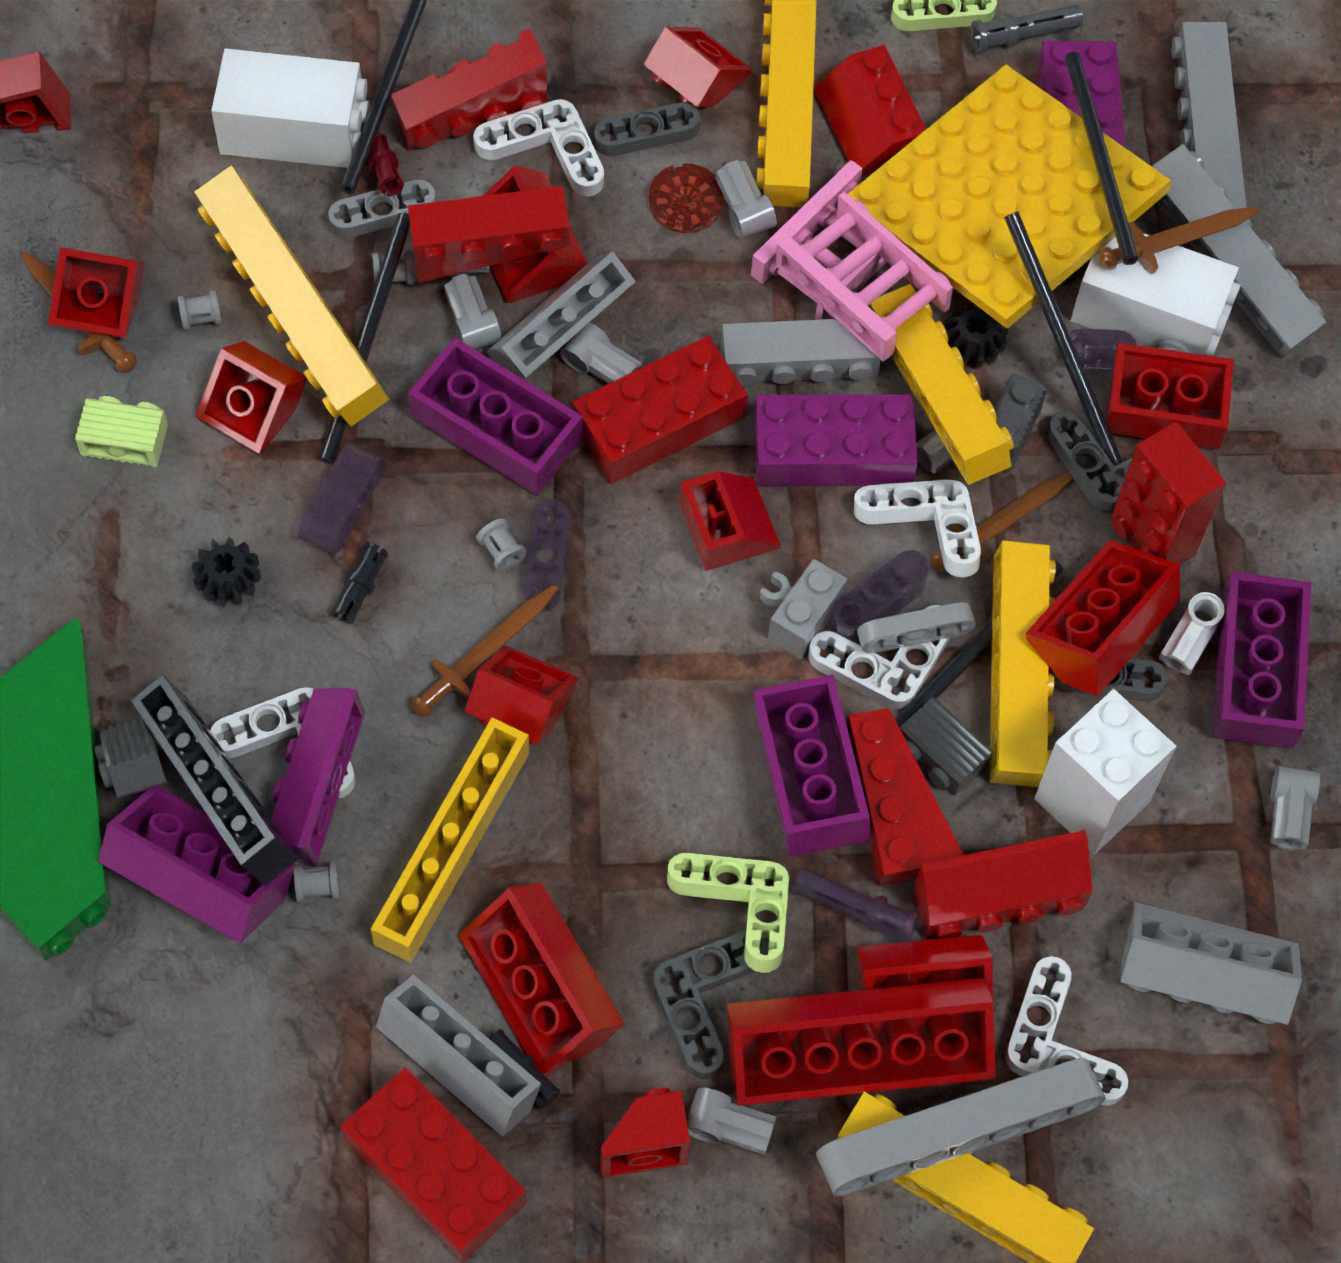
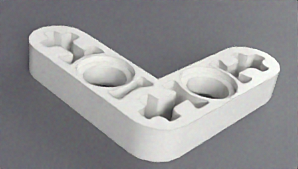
M553 100L479 125L474 132L475 152L482 159L490 161L551 142L567 179L577 194L586 197L594 196L603 189L604 169L576 108L566 100ZM560 115L566 121L560 123L557 118L554 119V116ZM542 119L544 126L547 125L546 129H542ZM521 124H530L536 131L529 136H522L515 129ZM504 131H509V141L507 140V134L504 135ZM491 137L497 144L490 145L488 141H485V138ZM569 142H578L582 144L584 149L580 153L570 154L563 147ZM585 164L588 176L593 177L592 181H587L585 177H581V165Z
M934 480L868 485L858 489L855 493L854 515L860 522L874 525L934 520L943 565L946 571L956 577H968L975 574L979 569L980 543L969 493L966 486L956 480ZM904 498H915L921 503L917 506H906L901 500ZM929 498H932V503H928ZM889 501H893V506H889ZM869 503H874V507L869 506ZM957 523L963 525L966 530L956 533L949 531L946 526ZM963 547L965 559H960V556L957 554V548Z
M931 605L925 609L938 607L940 605ZM822 631L812 638L808 657L811 665L818 671L828 676L834 675L835 680L889 708L899 710L906 708L916 698L950 638L902 647L898 650L892 662L875 653L864 652L860 645L837 633ZM828 645L834 648L833 654H829L826 658L820 656L821 649L827 648ZM911 649L923 650L928 656V661L923 665H913L907 660L906 653ZM845 653H847L849 656L844 669L840 668V662L844 660ZM857 662H865L872 666L874 674L867 679L857 678L852 673L851 667ZM904 672L909 676L904 692L901 691L898 696L891 693L892 686L898 685Z
M299 688L223 717L214 723L211 727V733L229 758L238 757L295 734L298 736L302 724H298L300 703L304 700L310 701L314 688ZM288 707L292 723L287 724L285 712L282 708ZM266 714H273L280 719V723L273 731L265 732L257 727L259 718ZM248 721L250 724L251 732L254 735V737L250 739L248 738L247 731H245L244 723ZM231 730V733L236 735V743L228 745V742L223 740V732ZM351 762L348 764L347 775L344 776L343 784L339 791V798L350 794L354 788L355 776Z
M1053 956L1045 957L1036 964L1032 972L1006 1049V1063L1014 1073L1026 1076L1053 1067L1060 1059L1074 1060L1086 1058L1090 1067L1093 1068V1073L1097 1080H1103L1105 1075H1110L1113 1077L1112 1084L1118 1087L1112 1088L1109 1093L1103 1092L1106 1099L1101 1105L1109 1106L1116 1104L1121 1100L1128 1088L1127 1075L1120 1066L1051 1041L1072 974L1070 967L1064 960ZM1049 969L1057 972L1056 978L1060 981L1054 983L1048 997L1041 995L1046 982V977L1041 974H1047ZM1032 1006H1042L1049 1012L1050 1022L1044 1026L1032 1024L1028 1020L1027 1010ZM1028 1035L1036 1037L1031 1049V1055L1037 1059L1030 1058L1028 1063H1022L1019 1061L1020 1054L1014 1050H1022Z

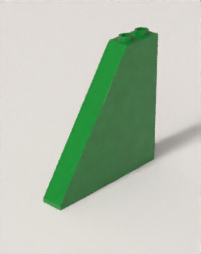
M76 617L0 677V912L45 961L53 955L59 956L66 952L74 943V937L86 927L92 928L98 925L107 915V910L112 906L108 867L98 862L105 830L99 766L94 746L97 744L87 639L82 625Z

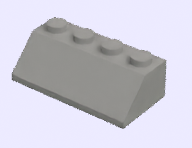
M1134 902L1121 962L1120 982L1128 984L1129 987L1140 992L1153 990L1169 994L1171 998L1180 1002L1189 1003L1196 1001L1211 1005L1212 1008L1223 1013H1233L1235 1011L1251 1015L1262 1023L1274 1024L1279 1022L1288 1025L1302 982L1299 943Z

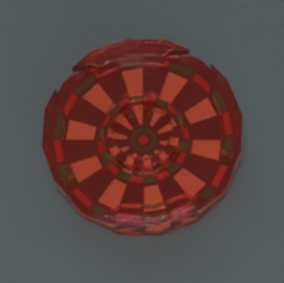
M683 163V167L673 168L672 165L664 168L654 177L649 188V209L655 220L666 229L678 233H696L707 229L718 219L723 208V193L715 175L707 168L693 163Z

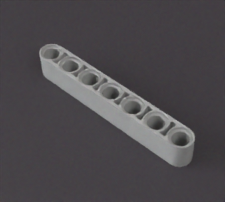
M1077 1058L836 1139L822 1146L816 1152V1157L833 1195L836 1197L844 1196L1084 1114L1101 1105L1106 1097L1087 1059Z

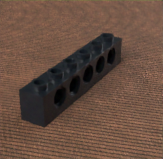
M162 674L131 700L241 866L266 886L298 860L294 851L186 695Z

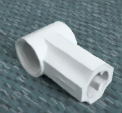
M1201 592L1190 600L1184 615L1159 656V659L1163 661L1167 668L1178 674L1190 675L1223 618L1225 612L1224 604L1218 596L1209 592ZM1194 612H1206L1211 616L1212 620L1202 621L1196 617Z

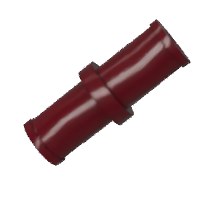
M377 132L369 154L368 167L372 175L377 177L381 192L385 194L387 191V196H394L399 194L404 187V182L398 171L399 161L396 154L390 150L385 134L382 133L380 136V132Z

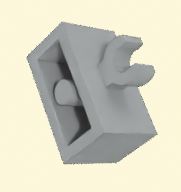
M815 559L811 561L794 587L790 586L788 579L783 574L774 572L771 576V583L778 586L780 591L772 593L765 588H762L760 591V600L764 604L779 606L770 619L768 640L802 660L809 650L812 638L824 629L843 602L848 579Z

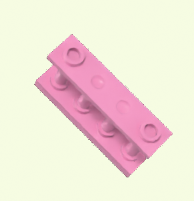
M850 160L753 255L751 276L763 284L772 274L774 276L781 275L815 301L776 266L777 243L789 235L798 244L805 245L813 239V234L821 226L826 228L838 219L839 195L843 192L848 194L860 184L863 168ZM850 229L842 235L844 239L856 248L865 243ZM827 248L814 257L826 268L830 269L842 261ZM876 253L844 278L841 283L851 292H857L886 261ZM817 303L815 320L835 319Z
M843 192L838 197V219L807 244H798L789 235L777 243L776 266L884 362L895 352L897 336L895 330L930 301L940 310L946 312L950 308L953 287L945 275L935 272L870 215L862 202L853 200L847 193ZM849 229L865 242L832 269L825 268L814 258ZM876 253L892 266L859 293L851 292L841 283L844 278ZM903 277L919 290L886 318L883 316L879 317L868 307L870 303Z

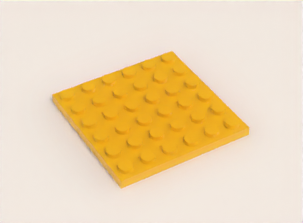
M1004 65L848 193L853 200L862 202L870 215L935 272L945 275L955 290L1007 329L1039 301L1004 216L1019 211L1051 291L1116 237L1082 117L1008 65ZM1103 133L1128 223L1134 222L1171 190V180Z

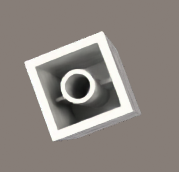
M225 48L211 111L220 154L348 168L361 134V124L365 123L370 111V102L366 101L367 79L361 78L360 63Z
M1116 237L1091 258L1083 277L1070 321L1139 346L1156 348L1158 341L1161 339H1173L1184 344L1190 353L1214 355L1241 285L1234 282L1239 267L1181 246H1175L1154 253L1158 263V269L1154 274L1139 259L1133 265L1119 263L1114 270H1107L1101 266L1099 255L1106 247L1111 249L1119 247Z
M1113 689L1055 742L1034 799L1070 833L1085 830L1088 839V849L1095 855L1150 803L1177 746Z

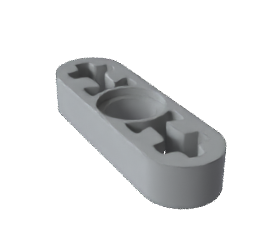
M417 179L405 182L402 191L394 196H387V191L383 194L379 189L338 200L331 205L328 211L330 229L340 238H352L395 225L398 213L409 215L408 205L423 204L417 203L413 196L420 195L424 199L423 203L436 202L434 187L425 180ZM398 199H402L403 209H399ZM381 202L388 203L393 207L392 211L387 215H377L372 211V208ZM365 208L367 219H363L361 209ZM347 214L351 222L344 223L341 216Z
M960 602L874 619L862 624L857 629L862 650L866 653H877L960 636L974 629L976 623L970 604Z

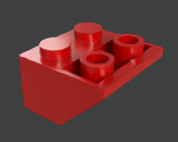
M716 471L680 482L679 505L705 571L781 548L780 541L754 478Z

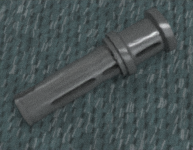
M1073 4L1064 8L1042 11L1016 18L1014 15L1004 14L998 20L984 23L981 20L972 21V43L978 53L986 52L989 47L1003 44L1007 47L1015 46L1019 39L1081 27L1083 25V14L1080 6Z

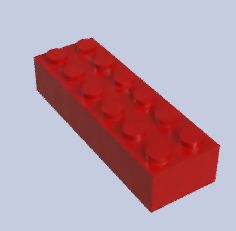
M983 978L727 1004L731 1081L737 1106L995 1079L994 1004Z

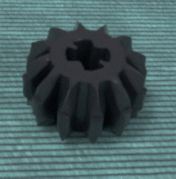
M972 302L967 305L966 310L957 306L953 311L952 317H948L945 320L944 328L948 336L947 343L950 348L957 347L962 356L964 366L969 361H974L978 369L983 366L984 360L994 364L998 354L1005 351L1008 329L982 309H977Z
M230 537L226 540L225 545L221 546L212 539L210 543L212 550L208 551L199 548V561L193 562L192 572L196 576L193 580L196 590L203 591L204 599L208 603L218 597L219 604L223 608L228 603V599L232 598L241 605L243 601L241 594L245 593L254 596L256 591L254 583L261 580V572L257 568L260 564L258 556L255 553H250L249 545L245 541L235 547L234 540Z

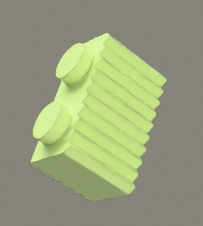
M101 396L99 400L86 398L75 440L80 454L84 457L90 456L99 459L105 458L106 460H119L123 463L127 461L130 464L136 463L138 465L143 464L145 466L157 467L168 423L164 410H160L158 406L149 402H140L137 406L122 404L118 399L110 396Z

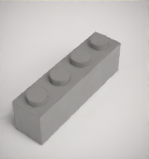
M613 251L596 256L486 352L494 362L524 379L636 281Z
M836 319L722 324L721 353L742 386L751 385L755 382L773 381L777 384H787L793 380L826 382L835 378L865 380L878 376L880 359Z
M414 974L384 998L376 1028L503 1137L531 1112L541 1083Z

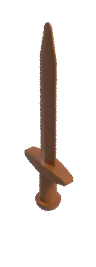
M1258 207L1230 209L1147 237L1133 222L1129 223L1139 260L1154 274L1158 269L1154 253L1238 226L1258 214L1260 210ZM1106 247L1100 252L1099 262L1103 268L1114 270L1117 264L1123 263L1119 247L1115 249Z
M23 252L21 255L30 273L52 297L56 274L47 265L29 253ZM84 331L89 337L79 345L80 355L90 354L103 348L116 362L115 367L118 371L126 373L135 368L137 363L135 354L127 352L116 341L119 337Z
M1068 471L1044 481L976 526L981 548L980 561L985 564L990 563V554L983 545L985 542L1059 494L1073 479L1071 473ZM949 524L951 532L959 533L966 530L961 524ZM963 547L957 548V554L960 558L964 556ZM934 551L929 559L931 568L939 573L946 572L941 552Z
M552 585L526 601L452 668L433 659L431 663L441 679L421 697L416 695L413 698V711L423 717L431 715V709L452 690L469 699L471 690L464 680L541 613L558 591V586Z

